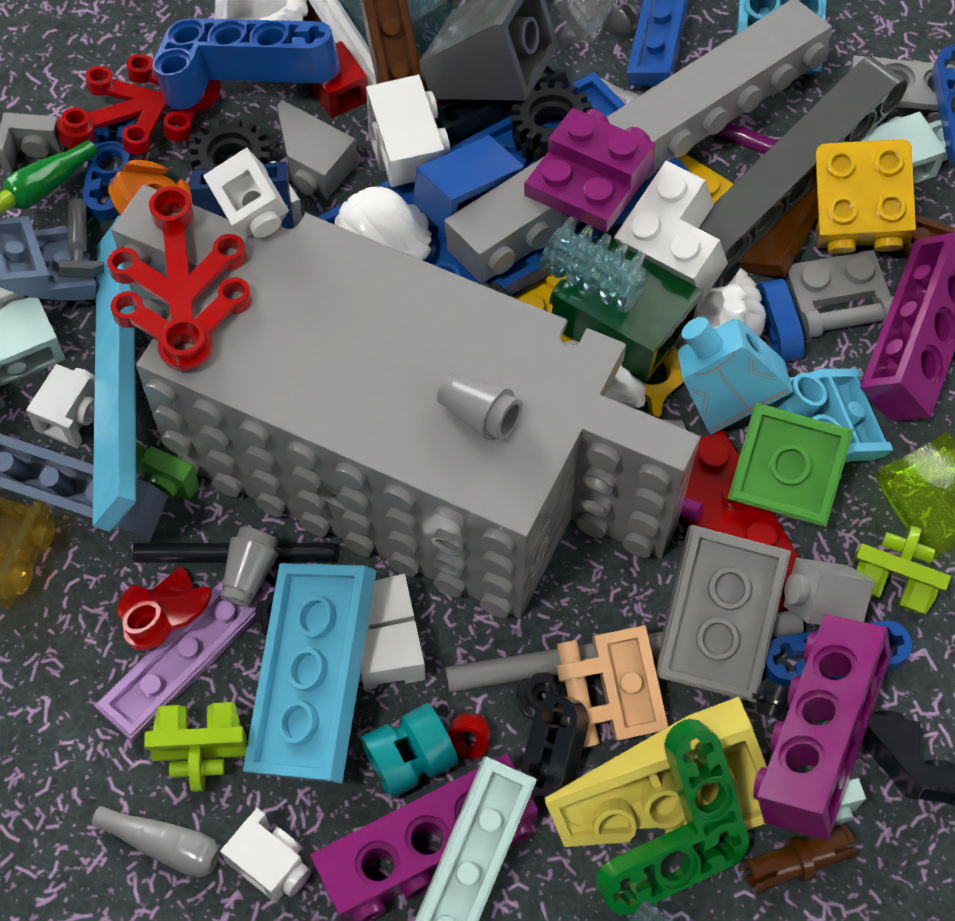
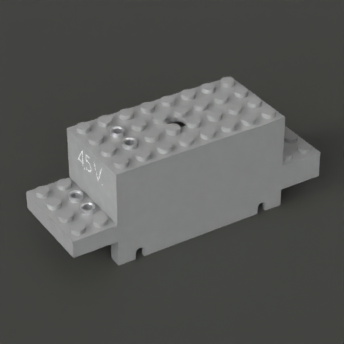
M143 184L112 227V235L117 249L122 247L133 249L138 254L139 260L167 277L163 230L155 226L149 209V200L157 190ZM192 205L194 217L185 230L189 274L213 250L215 240L224 234L239 236L244 242L247 256L245 263L240 268L224 270L192 304L194 318L218 296V287L221 282L231 277L241 278L248 283L252 302L245 312L229 314L210 335L213 349L209 359L201 366L192 370L181 371L167 366L159 355L158 341L145 333L146 338L151 343L137 362L136 368L166 453L193 465L196 474L211 479L214 487L225 495L238 497L239 493L251 497L256 500L255 503L261 510L272 516L281 517L284 512L300 519V525L314 535L324 537L328 532L344 539L345 546L354 553L365 557L370 556L372 552L388 559L389 565L397 572L405 573V576L414 577L416 573H420L433 579L434 585L443 593L452 597H460L462 593L480 600V606L486 612L500 618H506L508 614H511L521 619L570 520L577 522L578 528L592 537L602 538L604 535H608L623 542L624 548L633 555L642 558L654 555L662 559L678 525L701 436L605 397L624 360L625 343L587 328L579 343L576 345H566L560 338L567 327L568 320L308 213H305L295 228L285 229L280 225L275 232L266 237L256 238L252 234L245 238L231 225L228 219ZM171 213L168 216H173L178 213ZM287 213L279 217L281 219V222L283 221ZM231 248L223 251L222 254L229 256L235 254L238 250ZM130 262L122 263L124 269L129 268L133 264ZM134 282L129 283L131 292H135L141 297L144 307L171 321L169 305ZM232 292L226 298L235 300L240 298L243 293ZM183 344L178 350H186L194 345ZM449 374H455L459 377L511 389L514 397L521 400L523 404L522 414L515 430L505 440H499L495 437L489 440L485 439L449 411L446 406L438 403L437 394L443 380Z

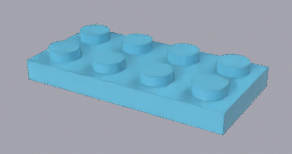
M279 564L245 755L244 772L332 783L343 782L376 570L365 565Z

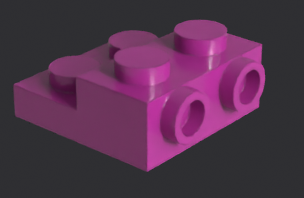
M572 108L548 138V153L524 182V196L607 233L654 169L655 143L650 140V137L644 130L638 127H629L627 130L610 124L608 118L596 109H589L584 113Z

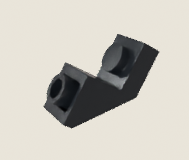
M880 710L873 712L862 741V746L905 797L955 805V764L946 760H927L923 764L919 763L921 722L907 720L903 714L896 711Z

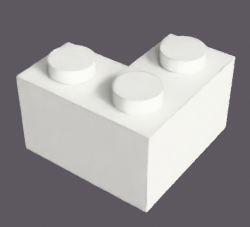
M419 75L366 86L369 139L380 172H387L391 187L415 182L416 168L450 153V144L445 128L437 129L434 118L438 117V111L433 92H425Z
M665 161L614 236L616 243L703 290L701 301L704 300L728 264L720 239L698 229L714 206L706 180Z

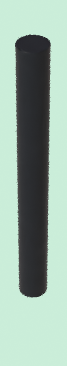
M134 543L133 562L227 563L230 543ZM278 543L275 551L278 552L279 556L275 563H335L336 546L335 543Z

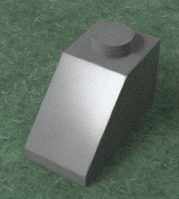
M282 100L277 105L291 180L294 186L302 193L310 196L316 193L328 200L358 164L356 139Z

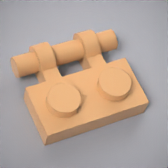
M646 625L592 636L596 654L594 658L581 660L577 640L557 644L561 665L556 666L559 681L565 680L568 697L579 700L587 709L589 716L588 730L583 748L600 744L595 723L610 720L613 737L617 741L659 732L668 727ZM600 673L606 704L591 706L585 676Z

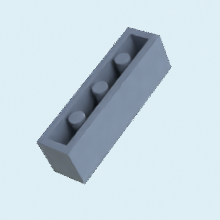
M0 434V492L93 523V464ZM136 479V503L112 530L151 542L168 495L151 483Z

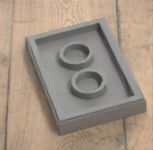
M695 525L688 526L656 658L655 670L657 678L733 698L739 697L741 700L756 703L757 700L752 699L751 695L752 693L757 694L761 684L791 551Z

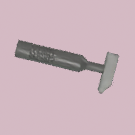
M73 198L68 202V250L73 254V260H59L58 276L93 278L104 273L105 262L83 261V254L87 251L86 203L79 198Z

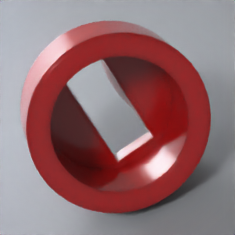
M464 712L454 718L449 726L448 735L458 757L476 759L486 753L491 732L488 721L482 715ZM467 731L475 734L476 741L468 742L475 744L474 746L468 747L461 742L466 741Z

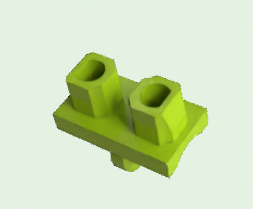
M911 525L905 538L886 532L881 546L899 552L898 556L861 544L857 548L852 562L857 563V571L875 581L871 597L879 599L888 575L906 581L898 607L909 611L913 610L914 613L924 616L935 601L937 593L940 594L946 591L951 578L950 575L911 561L912 557L931 563L935 554V549L918 543L921 534L920 528Z
M222 702L208 705L207 728L188 729L189 712L186 707L180 705L159 706L153 731H145L144 747L146 750H150L152 762L188 760L171 761L169 763L170 778L189 777L191 792L204 791L205 776L225 774L224 759L207 758L243 757L246 755L248 739L243 726H241L235 703Z

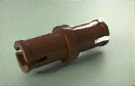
M839 824L832 829L829 841L813 836L802 840L799 836L786 839L784 847L754 858L744 859L742 861V869L744 872L751 870L752 874L745 875L746 882L754 894H760L766 889L796 878L801 882L814 878L815 871L855 858L857 856V848L855 846L847 848L846 844L855 841L850 830L844 824Z

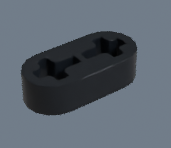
M552 695L545 698L536 709L521 764V773L537 779L531 792L535 796L546 797L575 780L589 724L587 709L575 698ZM555 713H563V715L570 718L568 728L560 727V725L553 722ZM542 765H549L552 770L556 771L554 781L547 780L544 775L540 774Z

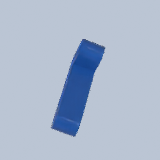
M196 18L183 19L169 27L152 65L167 105L174 109H186L197 104L203 97L210 80L322 83L337 76L341 66L332 30L324 22Z

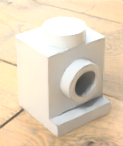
M248 148L243 149L203 175L229 222L245 238L252 234L256 238L272 234L281 225L279 217L289 211L268 176L266 168Z
M56 364L26 409L35 430L78 449L82 443V438L79 434L80 427L82 425L88 426L94 420L95 376L81 368H75L73 371Z
M256 808L220 852L229 866L273 902L277 903L284 893L289 897L294 896L309 878L311 870L302 863L301 857L298 855V852L302 849L301 846L278 827L270 833L268 831L270 825L266 815Z

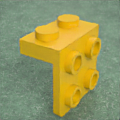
M905 139L826 143L820 145L816 150L818 199L816 248H827L830 254H846L856 251V246L874 245L876 251L890 252L902 249L903 244H909L916 231L912 146L910 142Z

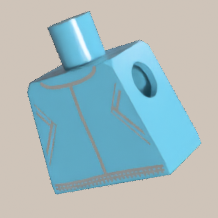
M697 317L689 321L683 328L682 337L688 344L682 346L678 351L681 374L710 434H714L752 414L755 402L769 405L793 392L784 360L741 320L732 319L714 329L707 318Z

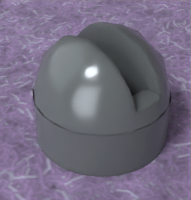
M623 4L621 7L615 8L609 18L610 32L620 39L628 40L635 38L640 10L631 4Z

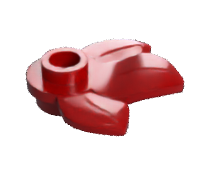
M183 567L177 568L150 591L141 586L131 585L123 593L117 607V615L123 621L124 639L135 650H148L161 645L173 630L189 625L204 612L211 600L212 591L209 587L194 589L192 580Z

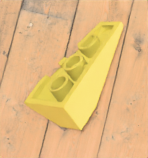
M737 697L686 716L546 796L545 803L564 847L628 843L635 836L636 829L661 828L664 829L666 834L687 824L664 746L666 736L671 728L680 721L687 719L699 720L719 738L746 829L749 830L766 824L763 821L759 802L753 797V787L759 769L761 767L767 768L740 698ZM696 738L690 742L691 750L686 754L696 763L697 767H700L703 764L698 760L695 751V745L700 741ZM711 782L702 786L695 798L696 805L704 806L712 802L719 790L718 783ZM722 832L718 836H724L726 832Z

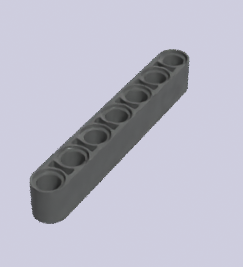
M871 56L865 57L714 203V206L698 228L720 239L728 262L714 285L817 185V148L826 143L862 141L901 101L908 86L906 79Z

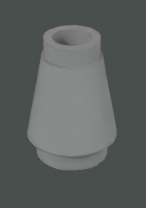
M449 374L443 380L437 394L438 403L446 406L449 411L487 440L494 437L499 440L508 438L515 430L522 414V401L514 397L511 389L459 377L455 374Z
M240 527L237 537L230 538L222 586L223 590L220 595L223 600L242 607L250 606L252 598L255 597L279 556L278 552L275 551L278 540L275 537L257 529Z

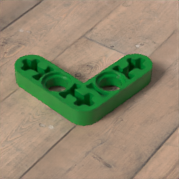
M687 719L680 721L668 732L664 743L665 754L687 824L609 860L597 873L595 880L596 890L609 909L616 914L629 915L636 913L734 866L747 853L749 836L722 744L717 735L699 720ZM696 738L700 741L695 745L697 758L703 764L700 767H697L696 763L686 754L691 750L690 742ZM707 783H718L719 790L715 799L704 806L696 805L695 798L700 788ZM726 832L723 836V845L716 848L715 846L719 843L718 835ZM695 844L699 845V847H697L696 849L701 854L700 858L697 852L693 849V845ZM676 851L684 852V860L679 869L669 874L661 873V864L666 856ZM644 868H646L649 874L653 877L652 881L647 882L645 880L648 878V876L643 871ZM629 878L626 882L627 890L619 894L618 891L621 890L620 881Z

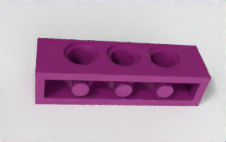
M955 232L915 240L860 389L887 418L894 421L930 418L932 416L955 351Z
M824 614L818 632H811L809 634L804 650L806 665L802 676H794L789 687L788 706L790 708L785 722L779 720L776 723L772 733L771 752L773 754L768 768L761 767L754 782L753 797L759 802L764 823L829 841L891 658L887 627ZM836 675L846 676V677H844V678H842V679H839V680H830V679H829V678H831V677H833V676H836ZM818 720H830L825 725H812V723ZM805 765L815 767L806 773L794 772L797 768Z
M507 753L494 759L501 764L515 769ZM479 768L310 854L313 866L340 921H373L386 911L384 903L404 894L406 900H410L427 892ZM531 796L509 847L522 842L533 833L530 826L537 822L538 809ZM429 833L438 836L442 840L443 845L434 854L423 855L413 848L414 841L423 834ZM375 859L388 860L394 866L392 874L382 881L368 879L363 874L364 869L368 863Z

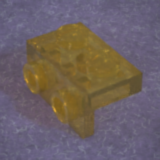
M0 497V606L10 610L17 596L23 595L27 591L33 577L32 567L40 552L49 548L55 535L56 522L44 502L34 500L31 507Z

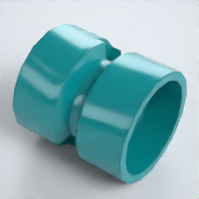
M425 703L400 716V725L396 728L386 723L360 736L366 756L373 770L376 771L380 778V783L385 793L391 800L417 787L420 775L425 774L430 778H434L459 765L457 754L449 735L429 703ZM404 742L413 760L405 764L396 748Z

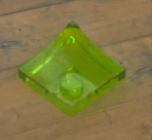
M944 432L914 452L883 466L875 475L887 500L905 527L909 529L912 525L921 529L918 541L922 545L935 549L933 557L935 560H938L955 548V440L947 432Z

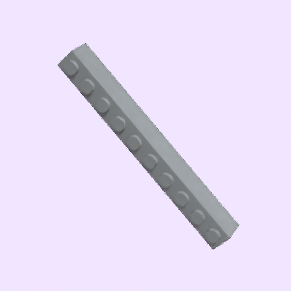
M790 0L607 116L609 123L624 130H627L629 127H638L644 130L650 137V140L655 143L654 169L646 178L648 179L665 161L669 162L675 156L681 157L685 155L692 146L710 134L719 133L727 123L744 112L752 111L762 100L771 94L786 89L794 79L808 70L818 68L828 56L832 26L799 0ZM543 158L444 220L447 250L481 284L496 274L505 273L516 261L528 253L543 248L551 238L568 227L576 226L582 222L524 196V182Z

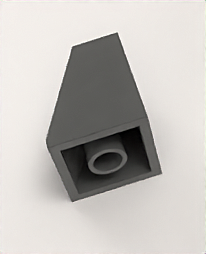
M470 0L455 8L419 61L421 76L425 80L428 90L433 92L435 99L526 101L559 46L546 1Z

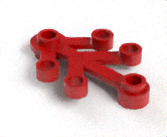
M135 54L127 59V77L130 81L138 84L150 82L159 85L152 67L153 61L149 56ZM103 66L89 68L85 73L86 88L89 93L96 96L108 95L126 101L89 113L77 107L66 109L57 122L60 142L71 149L86 140L93 143L95 129L139 116L136 124L129 125L122 131L123 148L126 152L133 155L146 153L150 148V137L165 108L170 107L167 105L162 91H155L112 78V72ZM219 80L209 81L203 97L197 104L186 109H178V111L168 113L165 116L164 134L169 140L181 142L190 137L191 124L197 112L210 108L221 94Z
M166 186L152 194L149 200V209L153 223L158 229L163 230L167 277L139 260L136 251L127 247L112 251L108 256L107 265L112 278L116 282L121 284L134 282L169 305L171 321L144 307L141 297L131 291L117 294L112 299L110 308L115 322L120 327H138L158 341L159 355L167 366L176 370L186 371L201 366L209 359L213 349L210 335L229 314L245 312L250 307L252 298L249 285L245 280L238 277L225 279L218 287V296L194 318L192 304L224 270L240 268L246 261V250L244 242L239 236L235 234L221 235L215 240L213 250L189 274L185 230L194 217L191 199L184 189L176 186ZM171 213H178L173 216H168ZM233 248L238 250L233 255L227 256L222 254L227 249ZM124 262L133 263L127 269L117 268L121 263ZM232 292L243 293L240 298L235 300L226 298ZM124 307H136V309L129 314L120 313V311ZM183 344L194 345L186 350H178Z

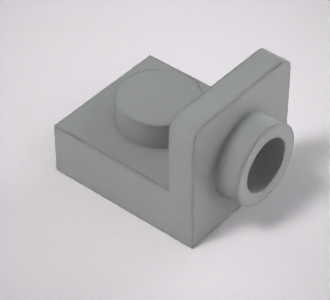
M3 113L0 125V164L4 173H13L18 152H24L33 158H44L48 154L63 152L64 145L59 140L57 116Z

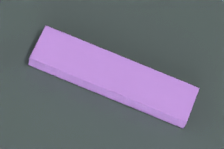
M264 579L255 597L252 598L250 606L242 607L229 603L220 597L223 590L222 580L212 590L211 600L204 612L189 625L173 630L161 645L153 648L94 705L96 710L134 743L155 722L157 708L159 706L172 705L256 621L255 610L258 603L266 600L267 595L275 591V588Z

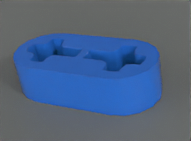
M784 279L759 282L757 289L762 298L760 304L764 307L766 313L764 326L771 348L784 362L801 360L804 356V337L786 281Z

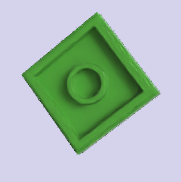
M755 402L727 500L825 528L854 430Z

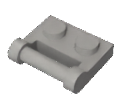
M874 250L791 264L785 275L806 339L821 337L823 331L881 321L883 326L894 296L890 295ZM872 298L874 304L824 313H819L815 309V307Z

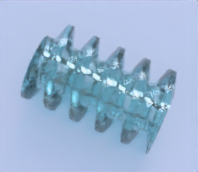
M569 217L561 227L556 229L546 244L539 262V269L545 270L549 267L551 276L555 278L566 276L567 283L572 287H578L583 284V289L588 295L594 296L600 292V298L605 304H612L618 300L617 306L619 311L627 313L638 301L648 281L649 270L643 268L645 253L638 251L629 261L626 259L628 244L621 242L611 252L609 251L610 235L604 234L596 243H593L591 241L594 227L587 225L577 235L575 234L577 218Z

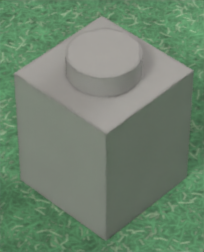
M795 558L792 574L785 583L783 607L810 624L820 625L824 614L864 622L875 581L849 565Z

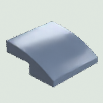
M29 216L0 218V288L41 299H96L94 277L58 276L59 260H73V254L68 250V227L33 230ZM83 254V261H87L85 254Z

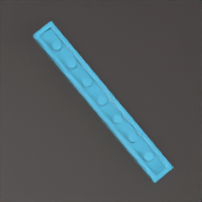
M120 216L117 217L97 245V261L105 262L103 274L96 276L93 527L108 532L119 523L136 503L135 327H120L115 322L110 308L111 301L117 294L131 290L129 284L118 283L112 278L107 265L108 256L117 249L111 229ZM122 263L117 267L118 269H124ZM135 306L124 307L120 313L129 314L135 310Z

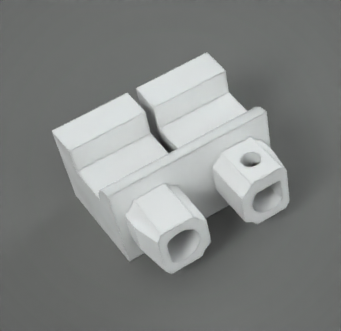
M405 573L375 580L359 682L363 683L364 690L375 689L379 684L402 680L405 683L425 680V665Z

